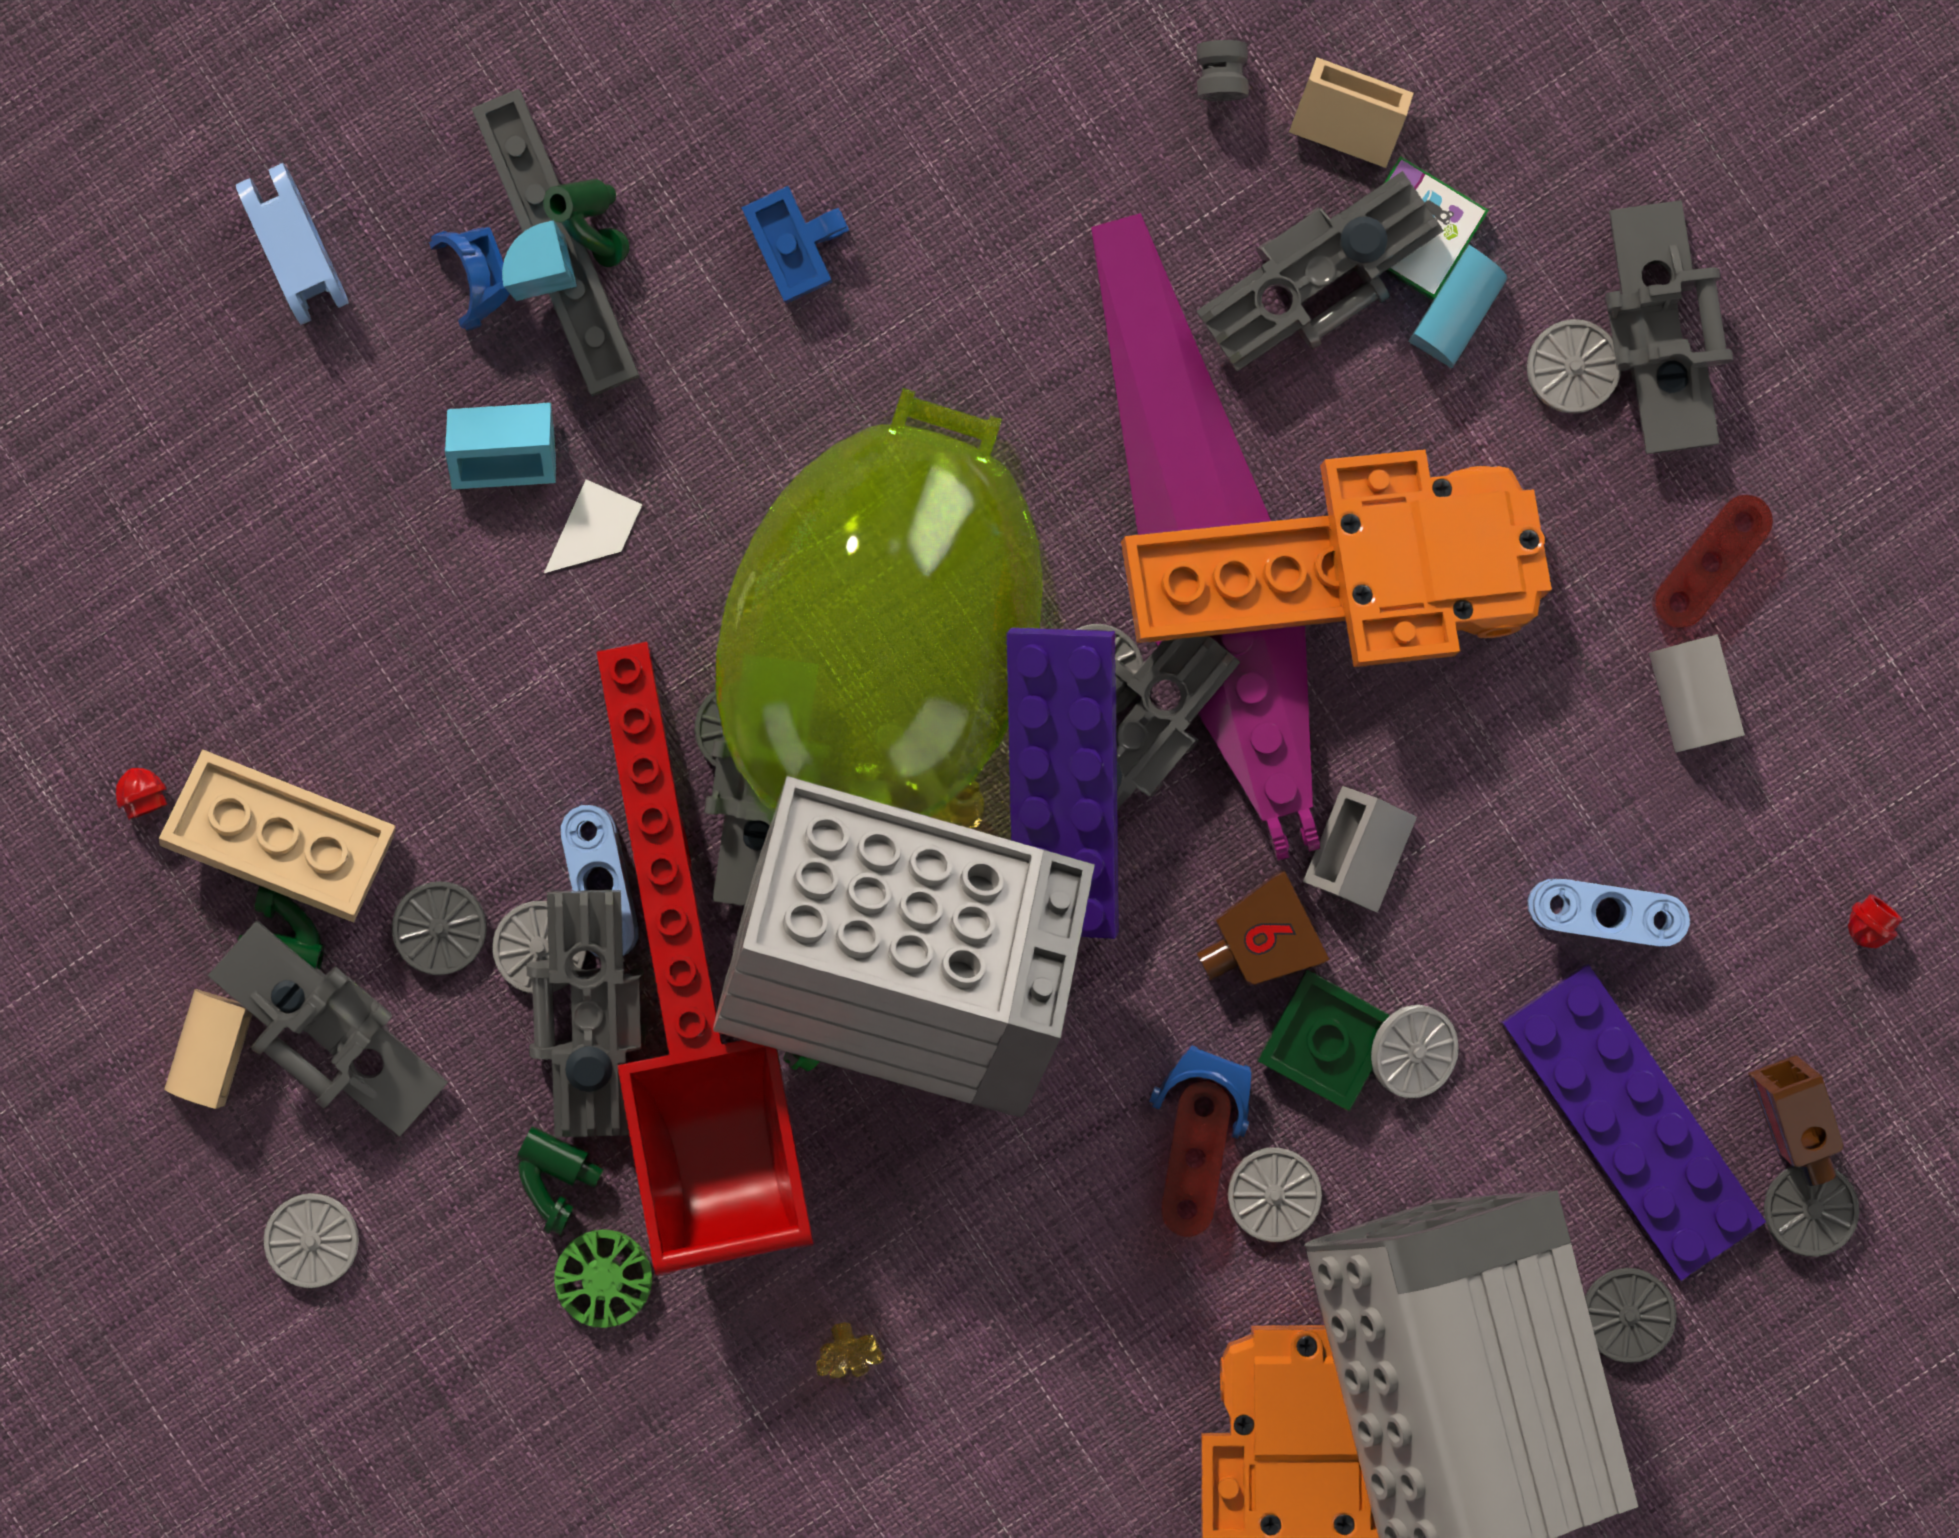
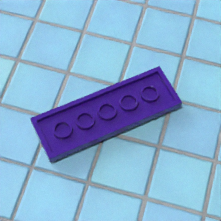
M1010 628L1007 632L1011 841L1095 864L1081 937L1115 939L1119 933L1115 631Z
M1589 964L1583 965L1501 1022L1678 1280L1682 1281L1766 1223L1761 1213Z

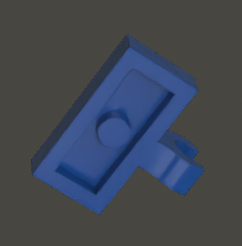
M789 186L741 207L786 304L833 282L816 244L834 239L850 231L839 208L833 209L806 223Z

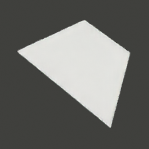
M585 480L544 573L621 552L642 504L589 480Z

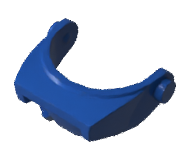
M482 227L460 234L443 231L431 236V242H429L431 250L451 246L460 257L467 273L470 302L466 315L458 320L460 327L470 331L482 326L481 320L502 305L510 295L503 286L502 270L504 262L491 228Z
M1191 1045L1176 1066L1168 1073L1161 1087H1154L1149 1102L1153 1103V1108L1159 1110L1168 1090L1178 1082L1192 1077L1215 1080L1229 1090L1237 1103L1239 1113L1233 1124L1231 1137L1238 1139L1239 1136L1244 1137L1249 1125L1247 1118L1251 1088V1068L1247 1065L1242 1066L1233 1061L1199 1050L1198 1047Z

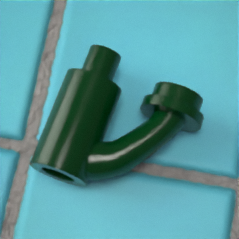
M590 179L552 186L546 191L543 206L547 216L555 222L562 223L565 230L575 241L592 251L595 260L604 267L617 266L627 257L629 242L621 231L614 228H604L596 231L585 220L587 217L603 214L609 205L615 202L616 191L611 185H605L598 179Z
M259 886L255 911L264 913L266 918L271 919L274 917L275 912H278L292 927L296 938L278 934L274 935L315 970H321L325 947L320 942V936L313 921L288 896Z
M532 1126L516 1158L519 1160V1177L527 1196L541 1217L547 1222L543 1232L550 1234L552 1231L561 1235L574 1207L565 1203L566 1199L561 1196L557 1203L552 1200L542 1181V1171L571 1186L574 1185L576 1180H579L595 1188L604 1169L586 1161L589 1153Z

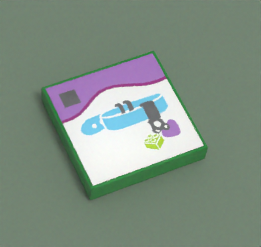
M1400 156L1385 182L1403 171L1444 231L1385 272L1429 299L1434 300L1489 210Z

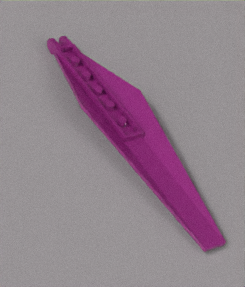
M1141 213L1091 227L1137 534L1271 521ZM1305 625L1211 635V638L1236 657L1240 663L1198 712V716L1260 817L1261 823L1266 822L1277 860L1289 858V844L1278 818L1297 813L1301 826V837L1309 852L1321 849L1310 811L1313 808ZM1155 641L1157 647L1162 641Z

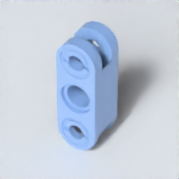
M281 163L269 169L279 196L264 202L251 178L236 184V189L286 300L296 319L302 325L311 321L308 312L310 308L306 302L311 297L326 291L330 292L338 308L349 302L301 194L286 165Z
M581 805L572 809L564 817L561 824V840L572 890L589 891L587 877L597 867L606 868L613 877L612 890H621L624 956L635 947L639 937V927L617 826L613 817L605 809L593 805ZM590 821L595 824L597 833L592 840L587 841L581 835V829L586 822Z
M1546 879L1538 883L1531 890L1527 900L1528 912L1537 925L1548 930L1652 946H1671L1681 941L1687 934L1690 925L1686 906L1678 898L1667 894L1567 879ZM1558 895L1563 901V908L1559 913L1554 914L1550 908V902L1554 896ZM1607 897L1614 899L1620 907V917L1610 927L1601 925L1596 917L1597 905ZM1661 911L1665 916V924L1658 930L1654 925V916L1657 912Z

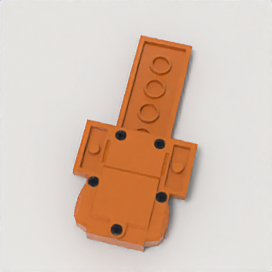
M1426 449L1325 459L1320 468L1328 516L1125 536L1121 541L1137 643L1346 621L1354 667L1453 657L1460 652L1457 631L1462 630L1477 635L1479 638H1496L1516 633L1538 616L1540 600L1552 590L1544 548L1545 537L1541 531L1534 489L1523 490L1513 471L1500 466L1469 467L1454 471L1447 476L1430 478Z
M1325 1325L1251 1326V1334L1228 1343L1220 1358L1221 1402L1224 1403L1229 1413L1230 1433H1201L1202 1538H1379Z

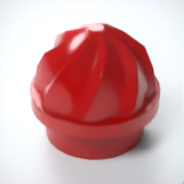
M131 768L121 776L116 785V805L118 809L124 808L128 820L143 816L168 805L163 794L167 787L152 771L144 768Z
M1869 894L1863 903L1856 902L1852 906L1848 930L1857 945L1867 948H1878L1896 938L1898 933L1895 929L1903 920L1887 903Z

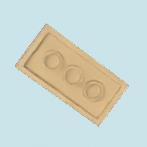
M202 749L159 837V844L161 847L354 923L392 842L396 826Z

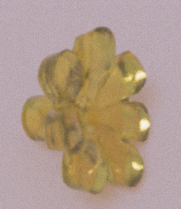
M844 1322L832 1327L831 1332L834 1343H826L820 1348L821 1359L816 1362L819 1376L829 1374L830 1378H842L847 1374L848 1369H851L853 1376L860 1377L870 1370L868 1364H880L883 1362L884 1356L880 1348H878L879 1344L874 1335L868 1334L856 1339L853 1335L851 1324Z

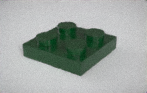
M1306 969L1259 1054L1257 1061L1350 1111L1373 1069L1371 1051L1376 1033L1390 1015Z

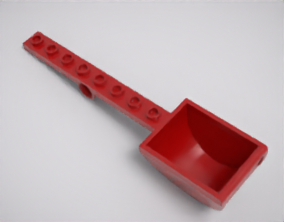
M648 642L597 651L669 1055L617 1065L655 1275L664 1276L674 1274L675 1271L793 1247L803 1248L814 1245L778 1049L746 1040L723 1044L721 1033L713 1031L717 1009L691 874V856L685 828L681 820L650 646Z

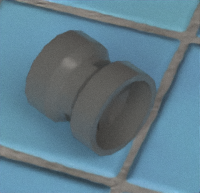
M1214 40L1197 44L1196 59L1197 63L1202 67V77L1197 81V98L1205 101H1235L1247 98L1249 96L1248 79L1243 75V65L1248 60V44L1238 40Z

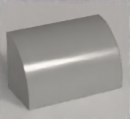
M1718 634L1649 653L1675 753L1745 735Z
M1342 786L1319 841L1321 849L1315 851L1303 882L1378 913L1417 817L1376 797Z

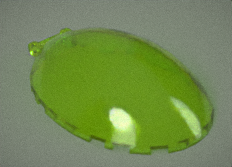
M903 388L891 424L868 427L834 444L808 464L781 492L755 531L736 571L724 607L716 651L715 694L723 738L737 771L742 773L758 795V799L773 812H775L786 777L789 776L931 817L946 808L947 803L968 784L971 785L994 751L997 747L999 748L1009 729L1007 632L1010 628L1040 627L1043 594V574L1039 542L1028 504L1011 472L1001 462L991 456L1001 427V418L990 415L989 419L985 420L915 398V391ZM910 417L982 440L978 449L941 433L906 426L908 418Z

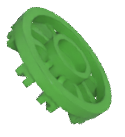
M609 1229L593 1230L574 1239L560 1255L554 1275L555 1289L562 1307L580 1323L599 1328L614 1327L633 1318L645 1305L652 1288V1268L643 1248L628 1235ZM598 1238L615 1240L611 1256L602 1257L598 1252ZM585 1242L595 1258L590 1263H588L579 1248ZM625 1246H628L633 1252L620 1265L614 1259ZM570 1256L581 1262L584 1268L583 1273L574 1275L564 1272L565 1265ZM640 1261L644 1279L630 1280L626 1278L624 1274L626 1266ZM582 1280L583 1288L569 1292L565 1291L564 1283ZM626 1284L642 1291L639 1299L620 1291L623 1285ZM581 1294H587L591 1299V1305L585 1314L572 1304V1301ZM612 1298H622L630 1309L615 1317L611 1307ZM597 1300H605L604 1318H595Z

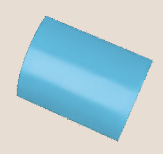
M554 220L530 227L514 240L507 251L502 270L503 286L516 301L577 287L565 235Z
M1469 245L1460 256L1408 342L1450 368H1453L1507 281L1508 277L1505 272L1491 259Z
M551 403L447 409L445 455L452 490L556 483L555 436Z

